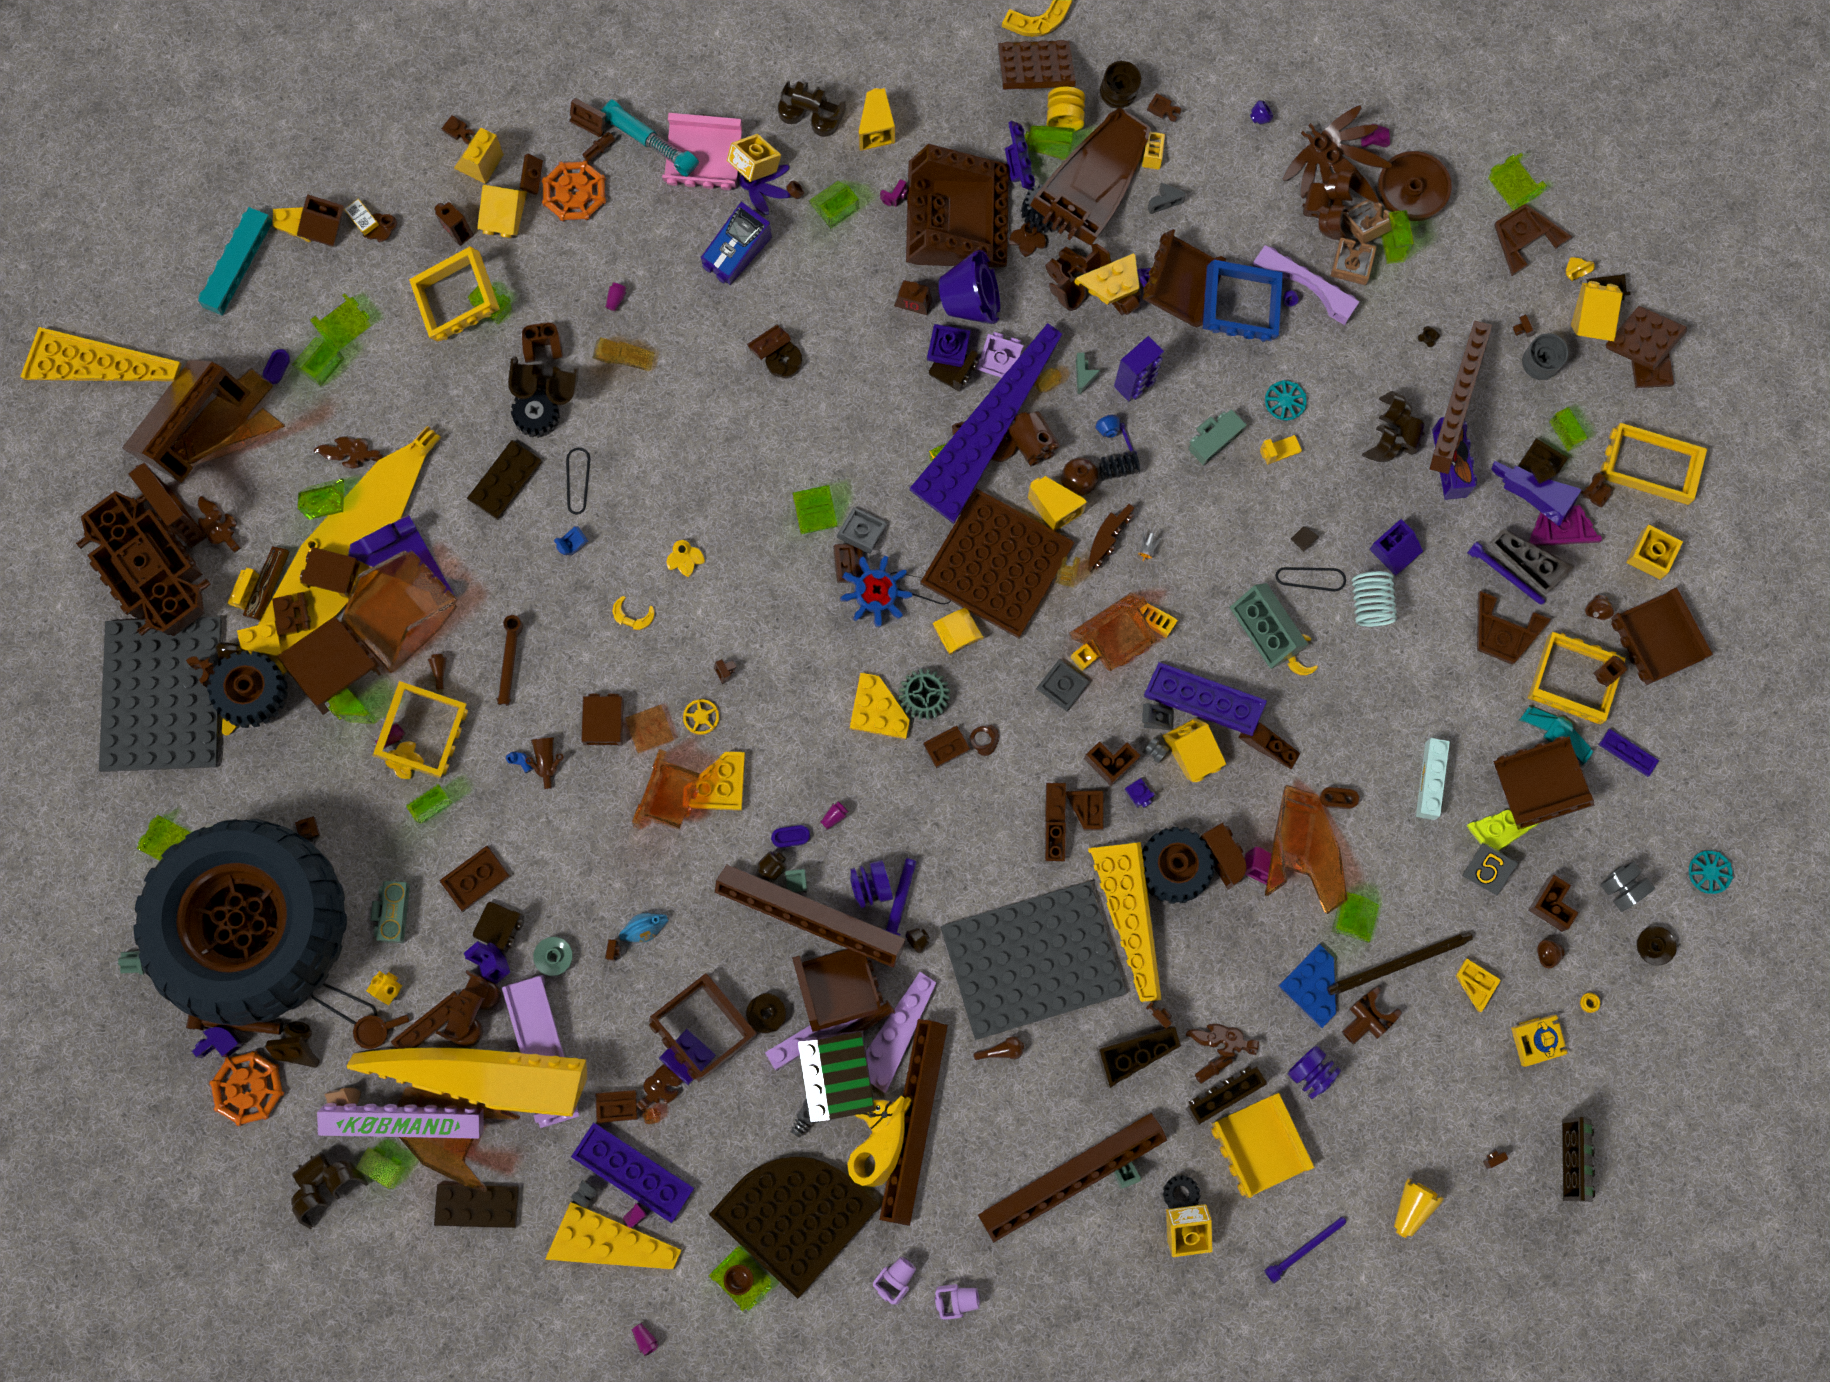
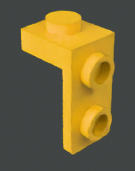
M1295 435L1272 443L1270 438L1263 441L1260 448V453L1267 465L1294 456L1302 451Z

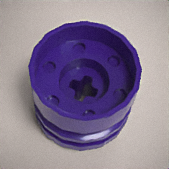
M883 860L870 863L869 873H866L862 865L859 866L861 875L857 876L855 867L850 869L852 890L861 908L866 907L864 898L867 897L870 906L873 905V896L877 895L881 903L893 900Z
M1317 1045L1310 1049L1287 1073L1296 1084L1302 1080L1306 1081L1302 1088L1304 1092L1311 1087L1313 1088L1308 1094L1310 1099L1324 1093L1335 1082L1336 1077L1341 1072L1338 1066L1329 1071L1334 1064L1333 1061H1329L1325 1065L1321 1063L1326 1054Z

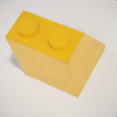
M874 88L866 94L859 127L860 151L895 143V125L885 88Z
M480 127L454 169L486 184L504 156L497 135Z
M483 185L477 229L483 230V234L494 235V232L501 233V237L512 238V235H517L527 192Z
M1594 281L1582 282L1571 322V327L1576 335L1614 341L1623 294L1618 286L1613 284L1601 286L1600 283Z
M1044 476L1041 479L1036 478L1030 483L1028 499L1050 529L1057 531L1084 514L1087 501L1057 482Z
M1193 718L1162 735L1184 775L1191 782L1202 781L1206 775L1216 773L1222 769V766L1226 765L1209 725L1197 718Z

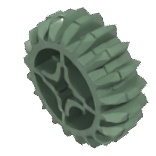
M919 669V675L912 671L913 678L907 675L906 680L908 682H901L904 688H899V692L902 694L899 696V700H905L901 703V707L908 706L905 709L906 713H909L911 710L913 711L911 717L914 718L917 713L919 714V720H922V715H926V720H929V714L932 713V716L936 718V711L942 714L943 709L941 707L947 708L948 704L945 701H949L950 696L946 694L950 693V689L945 688L948 686V682H942L944 679L942 675L936 678L937 671L933 675H930V669H927L926 674H923V670ZM920 681V688L913 691V693H909L911 686ZM926 681L934 683L938 689L928 687ZM923 686L924 691H926V693H929L927 694L926 702L925 699L922 696H920L923 691ZM940 695L939 701L934 706L929 707V700ZM910 699L920 701L923 708L915 706Z

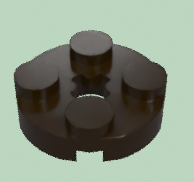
M789 341L766 356V367L774 376L785 379L791 378L799 372L802 366L801 351ZM782 356L789 358L787 359V364L779 362Z
M763 993L750 1001L746 1010V1016L749 1024L755 1031L770 1034L776 1032L784 1024L786 1009L784 1003L777 996ZM766 1008H769V1012L772 1013V1016L767 1017V1019H763L764 1016L761 1014V1011H765Z

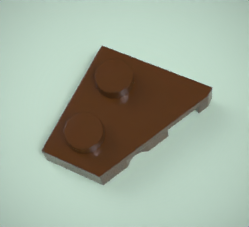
M1066 791V795L1084 831H1104V792Z

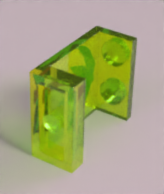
M1522 153L1516 156L1514 154L1511 155L1502 165H1495L1490 170L1491 173L1488 177L1513 211L1541 195L1547 187L1544 181L1536 184L1520 163L1523 157Z
M1407 210L1389 212L1391 231L1381 235L1386 263L1405 262L1414 245Z
M345 293L342 295L345 302L323 319L319 320L316 316L310 319L312 325L336 353L371 327L368 321L371 319L364 310L360 311L357 308L359 306L357 301L353 297L349 298Z
M157 814L150 821L146 834L142 835L139 839L136 849L160 861L163 858L161 855L170 846L180 843L191 832Z
M737 1246L708 1275L733 1299L742 1312L745 1309L750 1311L758 1303L755 1299L760 1294L765 1296L772 1289L770 1284L773 1281L740 1246ZM734 1265L746 1266L753 1275V1285L743 1295L731 1294L724 1285V1275Z

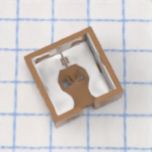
M1367 199L1350 208L1349 212H1343V223L1361 244H1366L1394 229V218L1387 210H1384L1383 219L1380 217L1382 216V204L1380 202L1376 204Z
M1340 238L1330 276L1366 285L1369 280L1377 246L1362 243L1359 251L1353 250L1356 241Z

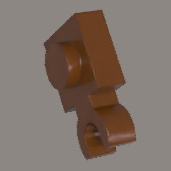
M1156 93L1147 111L1162 119L1167 115L1170 121L1176 122L1177 117L1172 113L1180 115L1181 108L1178 106L1172 107L1171 100Z
M453 115L441 128L443 132L455 140L462 137L463 142L466 144L470 143L466 136L472 135L474 137L475 135L473 130L466 129V123Z

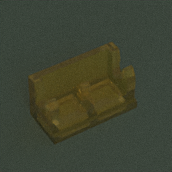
M1067 556L1064 557L1055 583L1074 587L1081 558L1075 557L1073 565L1067 566Z

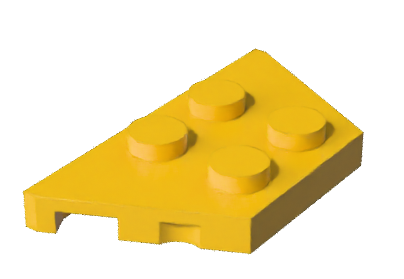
M1133 253L1076 277L1074 282L1078 286L1082 284L1088 288L1090 294L1098 297L1107 305L1130 296L1139 290L1135 254Z

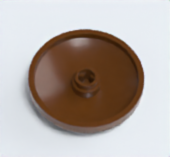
M1407 151L1392 157L1388 161L1392 164V168L1382 169L1377 184L1380 200L1386 209L1393 215L1401 219L1405 218L1408 221L1427 220L1441 212L1450 198L1452 189L1451 178L1446 167L1432 155L1419 151Z

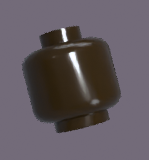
M769 851L758 862V872L768 881L770 879L776 880L787 869L786 858L780 852L774 853Z

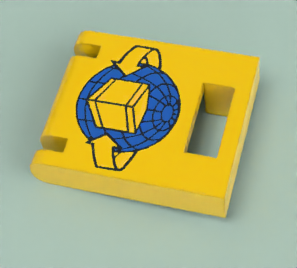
M1550 1015L1511 1027L1521 1066L1527 1067L1568 1054L1567 1049L1560 1050V1048L1566 1046L1560 1023L1552 1022L1558 1019L1557 1015ZM1527 1035L1532 1053L1525 1052L1522 1036Z

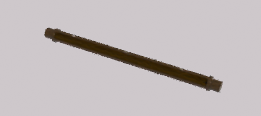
M1470 932L1458 934L1345 978L1327 987V991L1330 996L1336 993L1340 994L1450 951L1473 940L1472 934Z

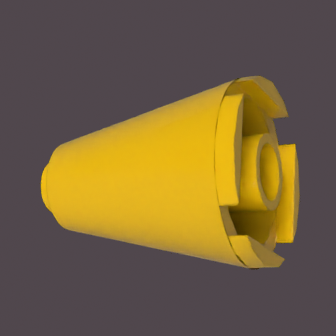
M1409 1178L1405 1182L1394 1227L1397 1229L1396 1233L1404 1238H1407V1236L1412 1237L1444 1200L1443 1197L1437 1198L1438 1194L1420 1183H1417V1185L1411 1184L1413 1180Z

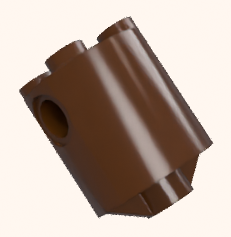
M1039 411L1032 413L1023 412L1015 417V423L1009 428L1008 432L1030 467L1038 464L1042 458L1048 460L1055 455L1053 451L1060 447V443Z

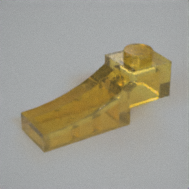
M600 337L596 341L592 358L608 364L614 363L650 371L655 353L622 341L616 343Z

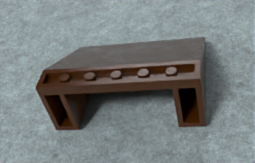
M927 144L909 160L906 262L927 266H956L974 251L982 250L990 260L987 262L989 267H1006L1009 164L932 144Z
M190 359L122 448L182 483L193 467L172 451L170 446L176 441L177 437L212 393L240 407L251 392L227 370L214 362Z

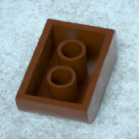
M1221 823L1202 834L1200 839L1201 841L1205 839L1208 846L1206 848L1212 850V859H1215L1214 868L1227 890H1230L1244 877L1246 861L1242 855L1243 849L1238 842L1235 843L1231 837L1233 836L1231 829Z

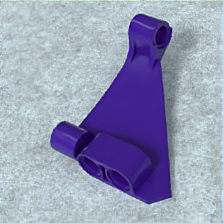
M409 515L350 544L348 556L430 592L438 606L455 597Z

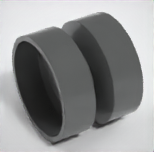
M1635 861L1626 866H1620L1607 876L1608 878L1600 884L1607 895L1617 891L1620 892L1613 901L1620 912L1627 910L1655 889L1648 878L1636 882L1635 879L1642 873V870Z

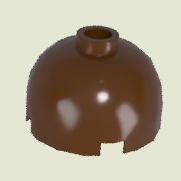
M1077 457L1071 459L1065 464L1061 473L1063 487L1079 496L1089 494L1095 489L1098 482V471L1095 464L1086 458Z

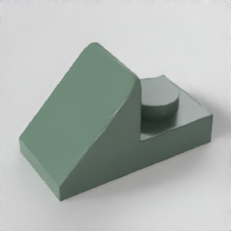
M1077 353L1076 355L1077 394H1081L1099 377L1100 370H1088V359H1085V353Z

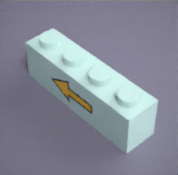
M1430 738L1425 742L1416 817L1436 820L1440 817L1450 741Z

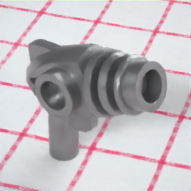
M805 1099L803 1107L796 1115L800 1120L795 1119L798 1122L797 1124L793 1123L795 1128L791 1126L790 1132L798 1138L804 1135L802 1130L806 1132L804 1127L809 1129L806 1124L812 1126L814 1123L810 1121L807 1099Z

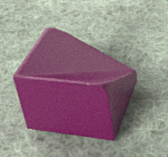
M635 1203L634 1207L623 1216V1219L629 1228H634L647 1216V1213L638 1203Z

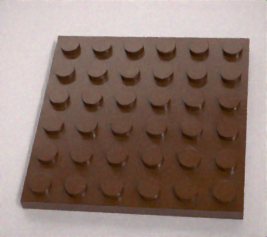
M976 488L920 581V584L1019 639L1075 542Z

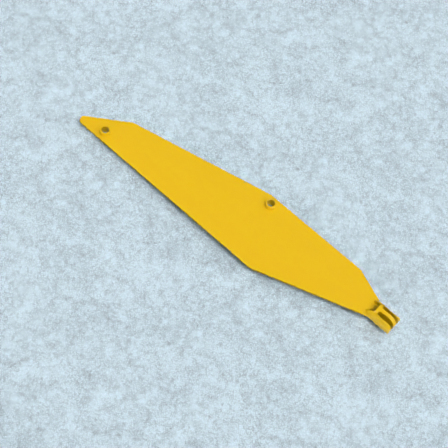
M426 426L412 443L378 460L300 546L273 598L292 595L295 602L298 600L297 593L304 592L309 604L307 610L308 615L311 616V630L303 631L302 625H299V633L281 636L280 641L283 651L334 616L336 617L378 570L360 562L349 598L341 597L336 592L313 586L306 588L300 583V574L303 569L305 570L307 564L306 556L308 552H311L310 547L312 544H316L315 548L348 556L350 544L401 519L426 455L442 438L434 430H431L430 427ZM272 600L258 625L275 621ZM295 609L296 618H299L301 616L300 609ZM266 655L271 661L275 662L284 675L287 670L278 657ZM223 719L222 733L228 736L237 726Z

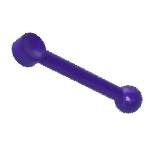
M1120 423V430L1123 433L1130 452L1134 451L1125 431V424Z

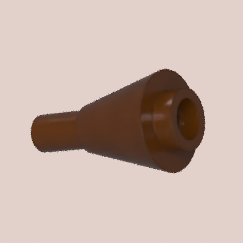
M433 654L428 659L433 676L435 677L436 690L444 689L443 677L447 657H443V654Z

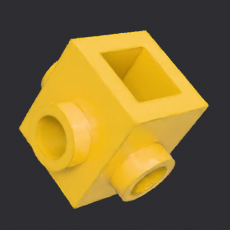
M379 971L372 978L371 984L366 991L389 1006L392 1000L399 994L403 985L397 982L398 977L392 973L384 974Z

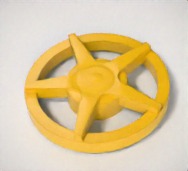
M694 700L685 708L683 722L690 732L697 735H705L712 732L718 725L719 712L716 706L708 700ZM700 703L709 704L713 709L706 711L701 708ZM697 704L698 710L694 713H687L691 706ZM715 711L716 720L712 726L708 720L709 715ZM686 716L694 719L695 725L693 729L687 724ZM706 724L710 727L706 731H696L699 725Z

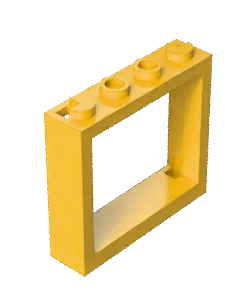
M471 246L409 279L428 336L437 342L447 340L453 334L461 333L468 326L476 325L483 318L491 317V314L500 310L480 251ZM471 264L484 303L437 327L424 289Z
M1552 632L1547 636L1528 699L1599 725L1603 724L1607 720L1619 678L1606 687L1599 711L1538 689L1552 645H1558L1602 662H1606L1613 655L1621 658L1624 663L1626 658L1617 655V652L1602 650V647L1598 645L1585 644L1581 639L1566 637L1564 633Z
M399 681L372 756L441 778L442 774L446 775L449 764L446 763L448 756H453L456 747L452 745L454 739H458L462 728L459 727L461 720L465 721L467 716L466 703ZM404 690L458 708L437 769L383 751Z

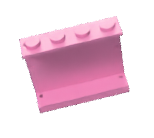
M668 113V122L670 124L668 144H671L678 151H689L698 159L699 165L688 177H685L675 169L672 162L666 159L665 175H662L664 182L672 186H676L677 183H683L687 187L703 185V188L713 189L714 186L721 187L722 190L736 188L738 170L726 160L731 143L741 139L743 125L741 119Z

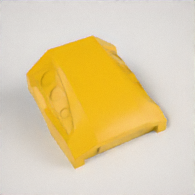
M965 608L932 623L949 655L959 649H963L967 645L984 639L969 610Z

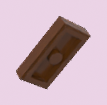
M529 153L524 155L520 189L536 195L539 191L543 160Z

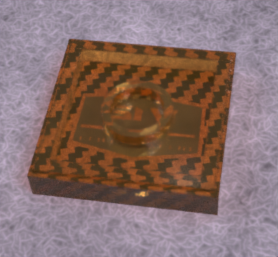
M662 705L625 717L638 754L674 741Z

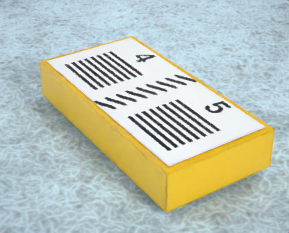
M359 199L344 209L364 236L379 226L378 222Z

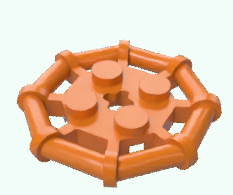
M583 160V162L561 161L541 181L543 183L542 204L557 215L560 221L585 219L587 221L602 204L606 203V178L589 165L586 160ZM580 169V172L567 173L566 170ZM563 171L564 175L559 178L558 182H554L553 180ZM585 171H587L595 179L592 181L587 179V177L584 175ZM598 185L597 196L593 195V186ZM550 186L556 189V196L550 198ZM572 188L579 190L576 192V195H572V192L569 191ZM591 200L595 201L585 210L584 207ZM554 203H561L564 209H559ZM571 209H581L582 212H568V211L571 210Z
M255 1050L234 1057H226L224 1059L225 1062L213 1080L209 1082L212 1088L214 1111L219 1112L236 1123V1126L268 1119L269 1114L280 1097L284 1096L279 1075V1065L267 1060ZM250 1061L249 1067L237 1069L235 1064ZM257 1062L268 1070L265 1073L255 1069V1063ZM231 1068L233 1073L226 1083L221 1082ZM270 1075L274 1090H269L267 1086V1077ZM250 1083L251 1092L244 1094L242 1086ZM220 1086L226 1088L227 1100L222 1102ZM267 1094H273L268 1103L266 1104V1106L263 1108L261 1103L263 1102ZM230 1103L239 1108V1114L237 1115L226 1108V1106ZM256 1107L259 1111L244 1116L246 1109Z

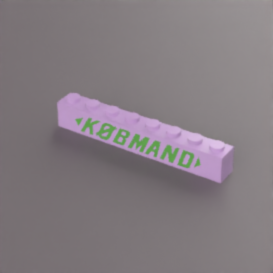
M327 1103L317 1112L319 1136L480 1138L484 1132L483 1108H477V1106L457 1108L455 1105L445 1106V1108H437L436 1105H427L425 1107L406 1105L404 1107H397L395 1104H388L384 1107H378L376 1104L357 1106L350 1103L344 1106H336L335 1103Z

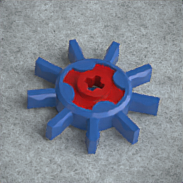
M884 556L881 559L878 570H871L865 557H861L859 565L864 574L860 578L847 572L843 574L842 578L853 583L855 588L854 593L844 594L840 597V601L848 602L856 599L860 605L859 610L854 614V621L860 619L865 610L874 613L876 628L881 627V612L886 609L897 619L903 616L893 603L897 597L902 599L912 597L911 592L897 590L896 581L902 579L907 571L901 570L894 576L885 572L888 556ZM878 588L879 592L874 594L872 591Z

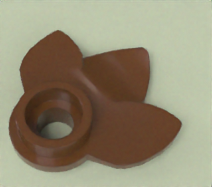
M371 214L379 226L364 236L363 234V237L370 240L377 239L379 243L387 240L391 235V231L397 226L396 218L390 214Z
M1024 223L1021 229L1014 230L1009 238V245H1019V250L1024 257L1030 256L1034 252L1035 247L1040 249L1045 247L1046 240L1044 235L1036 231V227L1030 228V223ZM1031 229L1033 232L1027 233L1026 230Z

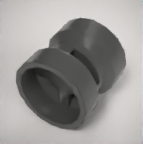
M1154 737L1143 753L1147 756L1152 754L1154 761L1159 764L1170 748L1166 745H1159V740Z
M582 1180L578 1191L574 1192L571 1198L587 1209L591 1204L590 1200L592 1197H596L599 1191Z

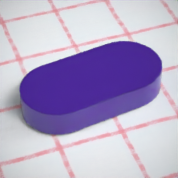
M277 349L271 354L262 374L263 379L268 384L274 385L281 381L290 363V356L285 350Z
M803 825L778 828L771 835L772 843L778 848L804 845L810 839V832Z

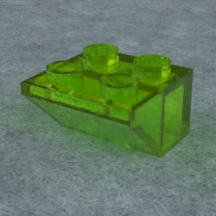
M836 181L809 200L811 206L830 229L860 209L859 198L848 185L840 181Z
M315 337L291 365L321 387L341 364L344 357L330 343Z
M343 478L311 485L298 493L297 509L309 520L343 512Z
M829 485L792 492L801 535L838 527Z
M1347 891L1343 892L1340 895L1331 932L1370 943L1379 905L1364 896Z

